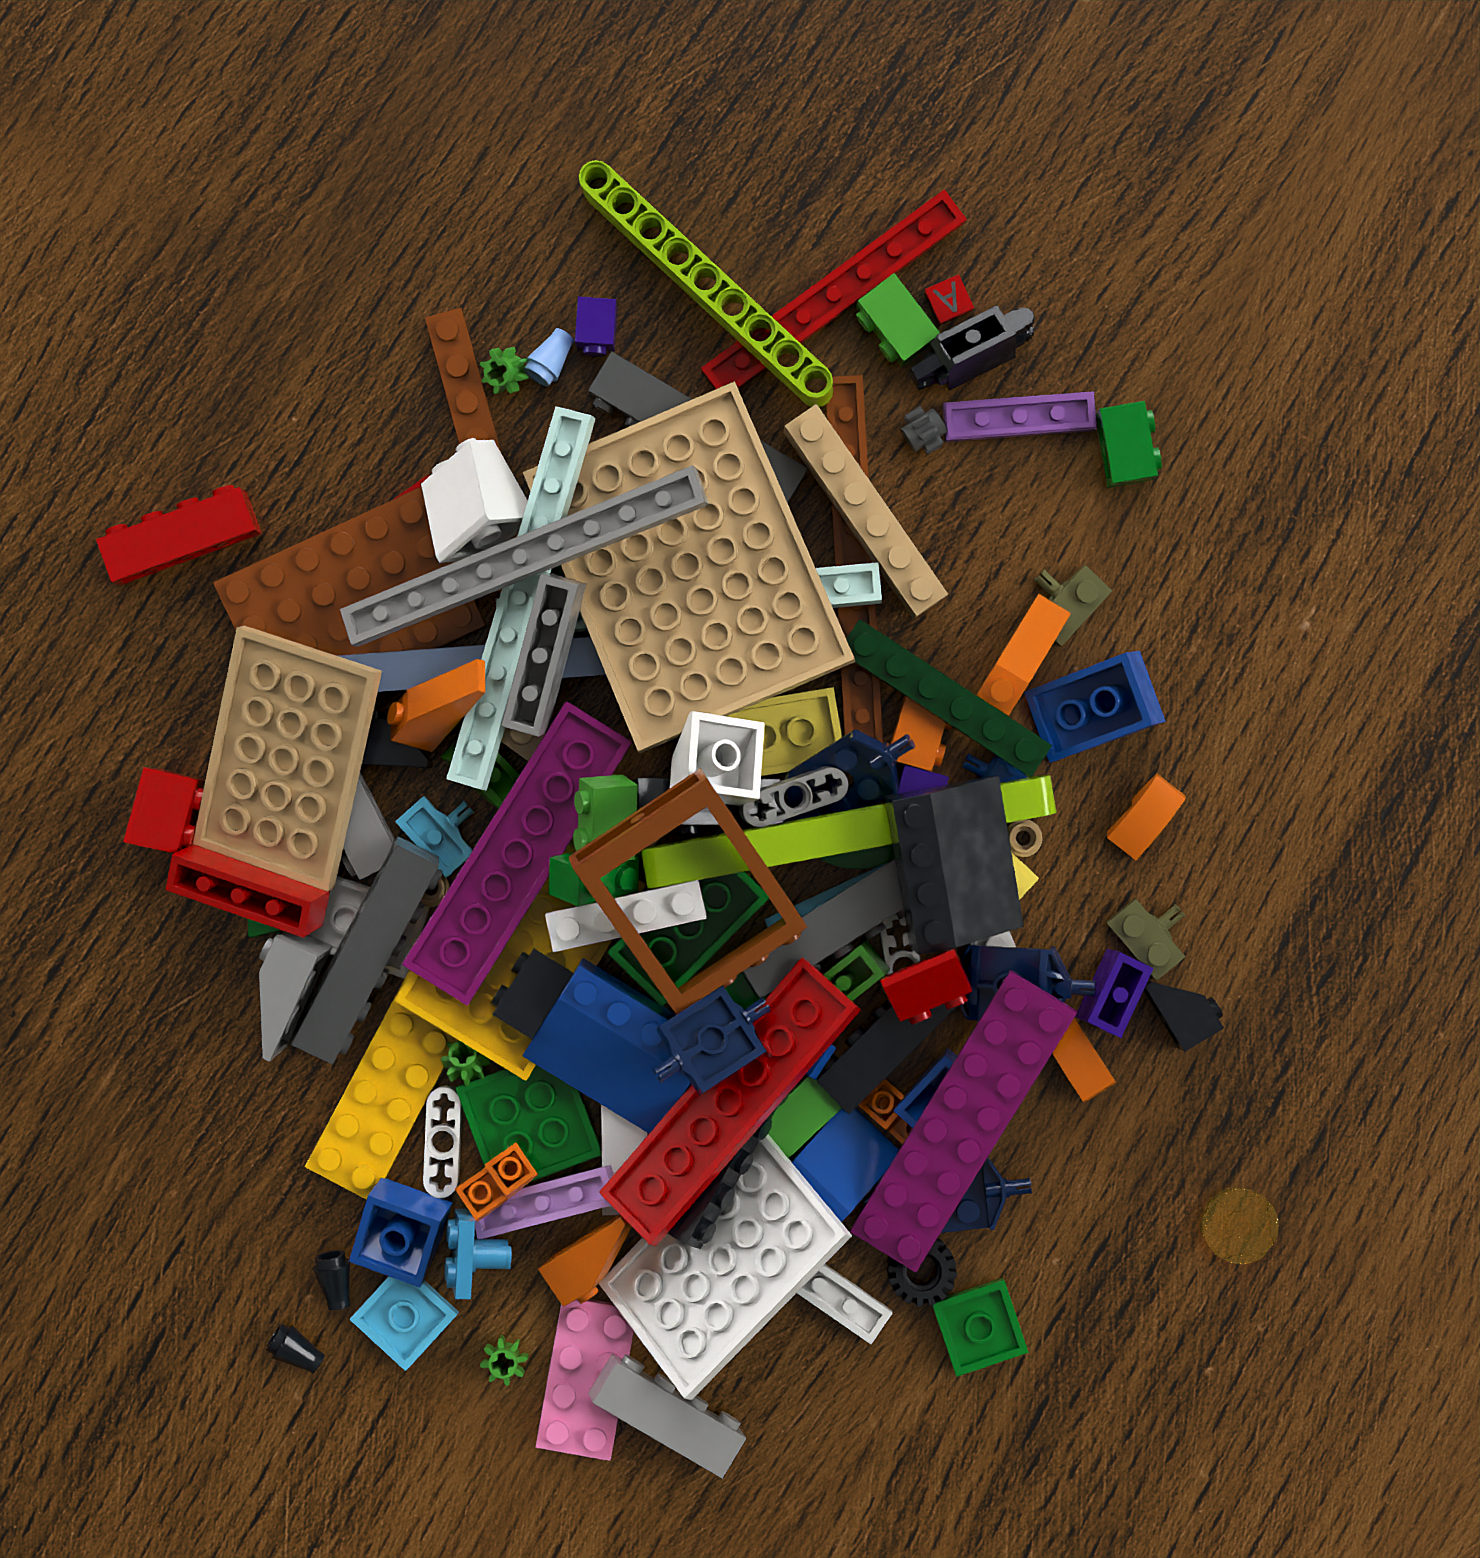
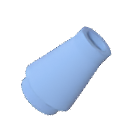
M556 328L552 335L527 357L528 361L523 369L524 372L532 380L545 387H548L552 381L556 382L570 347L574 343L572 336L564 330Z

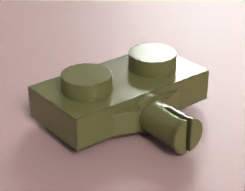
M1082 565L1069 580L1061 584L1046 572L1045 569L1039 573L1040 576H1036L1033 580L1050 595L1047 599L1071 612V615L1054 641L1058 646H1062L1113 591L1086 565Z
M1134 898L1106 921L1140 962L1154 968L1151 975L1156 981L1186 957L1175 945L1168 931L1186 916L1176 904L1161 917L1157 918L1147 912L1138 900Z

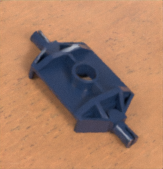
M854 729L788 771L785 777L786 780L826 766L848 772L854 779V782L848 785L845 796L839 801L782 821L787 822L869 807L885 799L884 796L898 794L899 781L896 761L900 756L915 748L914 741L910 740L908 734H905L890 745L887 742L883 744ZM828 775L825 776L826 782L816 787L810 785V780L806 781L812 792L826 790L830 794L833 793L832 786L837 784ZM791 786L786 790L788 807L794 808L802 802L803 792L798 786Z
M972 942L968 945L960 959L972 987V992L966 994L968 1001L959 1005L967 1020L979 1021L999 989V980L1006 977L1010 970L1062 1002H1065L1066 999H1071L1072 995L1095 997L1096 980H1073L1055 946H1051L1050 949L975 945V942Z
M987 1157L941 1233L981 1228L994 1230L1006 1198H1009L1011 1195L1032 1194L1030 1177L1007 1180L1006 1177L1002 1178L989 1157ZM871 1195L864 1196V1206L866 1205L865 1203H867Z

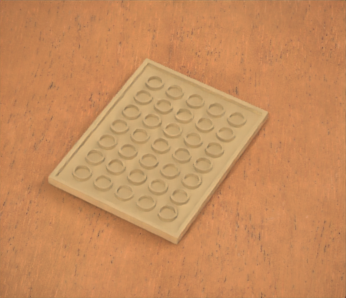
M735 381L588 444L567 516L692 465L697 468L709 503L708 506L561 565L566 578L587 583L580 612L639 753L680 737L691 711L729 716L855 662V658ZM538 466L523 472L530 491Z

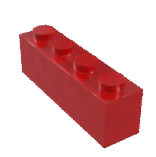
M234 485L222 486L212 491L213 497L199 501L198 498H190L176 504L177 510L166 514H163L162 511L151 512L140 518L142 522L130 527L127 524H119L106 529V536L96 539L111 582L121 586L261 535L262 532L247 492L240 487L234 488Z
M194 844L172 854L165 889L303 938L323 926L330 891L313 887Z

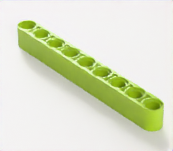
M597 160L583 165L579 173L580 185L584 197L595 209L805 404L811 407L817 404L818 407H821L831 400L833 396V379L827 367L609 165ZM595 178L607 180L602 188L592 189L589 187L590 182ZM627 202L634 205L632 211L627 214L615 212L616 208L622 203ZM655 227L661 230L660 235L655 239L650 240L642 237L648 228ZM681 252L689 256L687 261L680 265L669 262L671 256L675 253ZM708 277L716 281L714 287L709 290H700L696 287L702 278ZM730 303H739L743 306L741 313L735 316L725 314L724 309ZM758 328H766L771 332L769 338L761 342L752 339L751 334ZM787 353L794 354L799 359L791 367H783L779 364L778 360ZM812 379H821L826 383L825 389L818 393L808 391L806 385Z

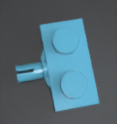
M423 796L395 822L417 846L439 856L438 869L442 870L445 878H448L466 862L473 851L470 845L462 838L458 826L475 812L469 807L462 813L469 806L465 801H462L447 816L438 811Z

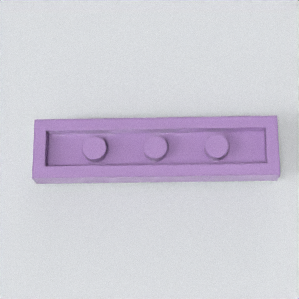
M611 1165L522 1188L479 1222L475 1220L477 1239L611 1206L599 1193L613 1176Z

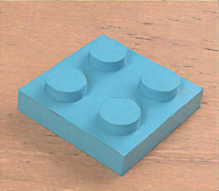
M388 1276L349 1320L406 1371L457 1316L459 1311L425 1280L419 1288Z

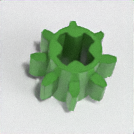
M515 347L506 348L503 352L500 348L491 349L489 353L492 359L480 362V366L484 368V378L481 381L482 383L488 382L494 386V394L502 393L505 389L509 393L519 391L517 382L529 379V376L523 370L524 364L528 360L527 358L521 359L516 356ZM506 367L507 372L503 374L502 369Z
M457 1041L454 1044L447 1043L449 1048L448 1056L441 1057V1062L444 1068H449L447 1076L451 1082L459 1078L464 1081L465 1086H469L470 1081L477 1078H485L482 1070L483 1066L491 1064L489 1058L461 1041Z
M500 1335L496 1347L486 1344L484 1351L491 1357L482 1360L480 1367L489 1368L491 1372L489 1382L494 1381L497 1377L503 1379L504 1384L509 1386L513 1374L523 1377L525 1370L518 1364L525 1362L529 1354L520 1353L518 1349L519 1339L515 1340L512 1344L505 1342L504 1336ZM500 1353H505L506 1359H513L509 1368H504L503 1362H496Z

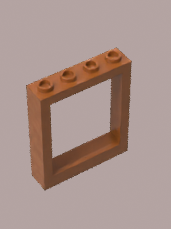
M701 768L568 857L573 870L676 1015L722 985L726 988L735 981L739 973L748 967H756L762 964L769 957V953L781 945L793 943L801 936L802 931L808 928ZM707 807L782 918L677 988L600 878Z

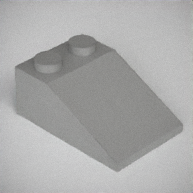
M285 931L281 934L277 933L274 939L269 938L266 941L259 956V959L264 961L259 971L263 1059L271 1061L287 1048L293 1031L302 1016L333 947L332 945L311 935L303 938Z

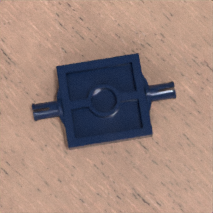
M722 985L656 1029L668 1047L670 1058L652 1068L654 1076L668 1068V1070L656 1078L662 1083L665 1079L680 1071L687 1076L700 1096L766 1052V1049L755 1034L753 1022L770 1012L769 1005L755 1012V1010L766 1003L763 998H760L749 1007L743 1009L732 1000Z

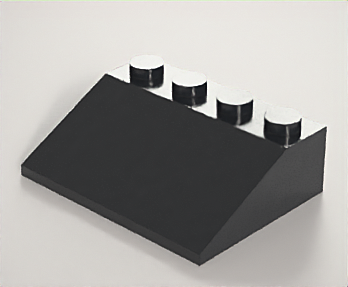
M998 775L884 796L908 939L912 950L919 955L955 948L1024 927Z

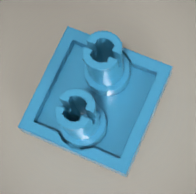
M454 1209V1219H447L446 1242H448L449 1249H452V1257H445L444 1280L446 1281L447 1288H452L455 1299H471L472 1272H475L476 1269L511 1268L512 1252L511 1246H508V1240L474 1239L475 1220L468 1209Z

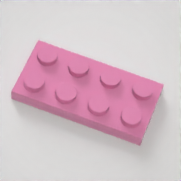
M576 1299L564 1307L561 1304L535 1448L611 1461L618 1417L592 1403L588 1392L612 1353L623 1359L625 1354L630 1355L634 1330L613 1303L589 1299L580 1304Z

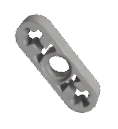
M821 767L760 788V799L757 801L766 804L775 799L776 805L781 810L780 813H777V808L769 807L761 811L762 818L759 819L756 815L749 814V809L754 807L753 801L739 806V814L747 824L755 827H764L839 801L848 790V780L846 775L837 768ZM826 775L829 778L837 779V784L832 786L833 793L831 794L826 790L812 792L806 783L807 780H810L811 786H819L826 782ZM798 786L803 792V800L797 807L790 808L784 802V793L789 787ZM773 792H775V793H774V799H773L772 796L770 795V794L773 793Z

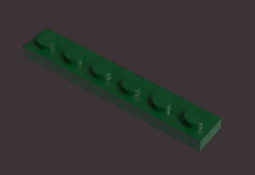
M861 619L858 620L846 638L855 658V664L1029 778L1033 776L1052 747L1050 743Z

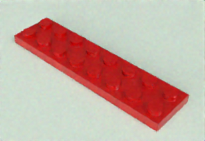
M802 957L765 999L766 1003L755 1011H759L766 1005L770 1007L769 1013L753 1022L755 1034L766 1049V1052L700 1096L693 1085H691L599 1191L604 1199L649 1245L655 1247L860 1012L861 1009L805 958Z

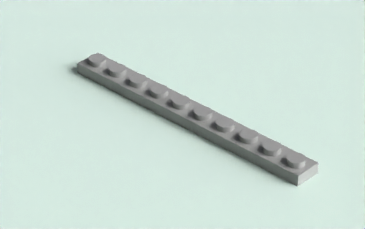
M692 465L340 609L351 645L359 647L708 506L709 503L697 468Z

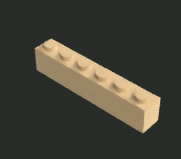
M815 404L784 426V435L872 562H878L879 572L911 618L915 619L948 595L947 591L818 405Z

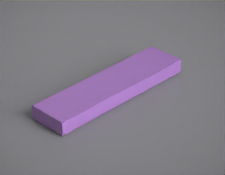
M1094 391L946 402L942 404L943 422L947 429L945 442L1089 432L1097 429Z

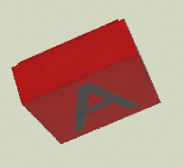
M959 274L924 289L926 299L939 326L974 310V306Z

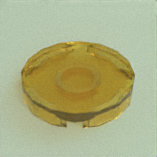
M1232 1187L1218 1192L1208 1201L1202 1213L1201 1231L1205 1243L1215 1255L1233 1264H1249L1260 1260L1267 1254V1251L1274 1245L1278 1237L1279 1221L1274 1207L1262 1194L1250 1188Z

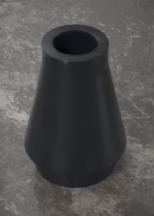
M332 1250L317 1255L314 1258L316 1265L312 1269L327 1301L328 1309L340 1310L350 1306V1262L346 1258L345 1252L343 1250Z
M283 1323L275 1330L265 1348L266 1351L272 1354V1359L307 1370L312 1374L315 1373L325 1357V1354L319 1351L293 1325L288 1327Z

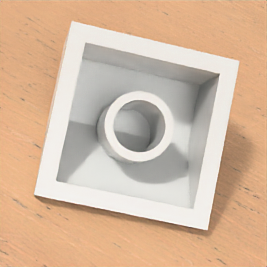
M691 711L672 756L670 788L701 768L725 804L741 806L759 800L765 723Z

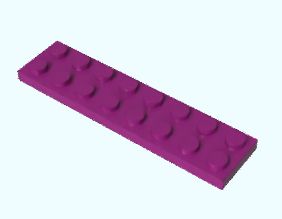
M566 701L402 965L468 1006L548 879L550 857L562 855L573 839L574 831L578 828V813L575 809L574 797L575 793L579 791V778L613 775L633 742Z
M1010 970L854 1222L850 1232L916 1273L1076 1016L1077 1010Z

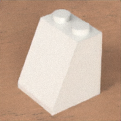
M471 438L462 442L456 447L457 452L449 460L437 464L432 469L433 474L421 484L434 550L439 563L462 560L506 542L519 532L528 500L494 440H476Z

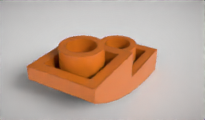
M1156 773L1132 798V806L1107 831V838L1133 859L1137 860L1166 827L1186 799V796Z
M1074 1017L1052 1054L1085 1103L1114 1085L1116 1081Z
M885 1078L858 1106L903 1144L912 1127L893 1110L905 1095Z
M514 1143L487 1162L484 1169L459 1185L455 1190L474 1219L479 1222L525 1187L538 1173L519 1145Z

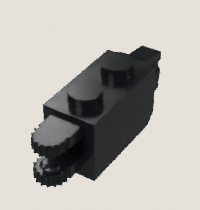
M995 306L937 335L930 342L931 351L923 356L922 362L911 368L910 372L913 383L919 391L937 383L940 386L945 384L950 391L1016 358V348L1024 345L1026 341L1029 342L1030 339L1032 340V336H1034L1033 324L1035 315H1033V311H1030L1031 309H1027V307H1021L1020 309L1017 308L1016 311L1013 310L1003 315L999 307Z

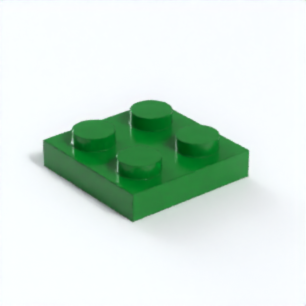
M1003 1277L948 1295L944 1300L938 1299L935 1301L936 1304L932 1305L956 1377L1029 1353Z

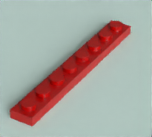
M945 189L788 303L772 315V317L798 342L803 343L855 305L860 298L893 273L897 274L964 225L967 221L966 217ZM758 328L753 331L751 338L755 341H765L769 338L771 332L766 328ZM737 341L701 367V372L715 390L734 381L739 390L767 368Z

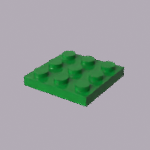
M538 1065L534 1067L527 1081L504 1068L485 1075L484 1079L477 1078L470 1081L469 1086L461 1084L455 1087L484 1166L514 1143L519 1145L538 1173L532 1181L602 1155V1148L581 1092Z

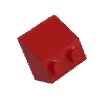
M143 767L123 842L176 853L193 845L196 829L193 822L196 811L200 810L205 780L164 769Z
M950 948L882 977L880 980L899 1021L909 1019L911 1025L932 1017L930 1009L944 1004L948 1010L967 1002L966 994L972 992V987L955 948Z

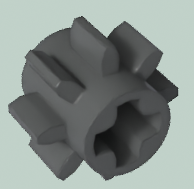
M918 406L905 415L904 420L907 424L900 428V431L913 452L916 453L923 448L925 453L929 455L943 446L944 442L941 436L947 433V429L933 408L924 413L921 406Z

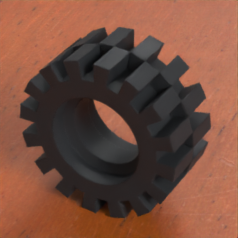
M936 1239L926 1255L935 1262L936 1273L932 1280L924 1284L913 1282L907 1275V1267L888 1256V1266L886 1269L890 1285L896 1295L903 1298L904 1302L908 1304L912 1302L920 1307H923V1304L929 1303V1306L935 1305V1301L938 1299L944 1300L947 1297L946 1293L948 1290L952 1291L954 1278H957L956 1263L951 1251L940 1239Z

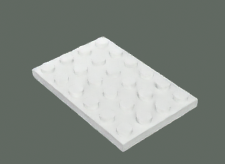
M769 1134L759 1141L753 1152L752 1165L737 1181L734 1187V1198L730 1205L721 1211L715 1222V1233L708 1243L703 1244L702 1248L698 1249L687 1246L666 1234L655 1247L649 1245L642 1237L599 1282L601 1288L684 1399L692 1400L852 1237L850 1232Z

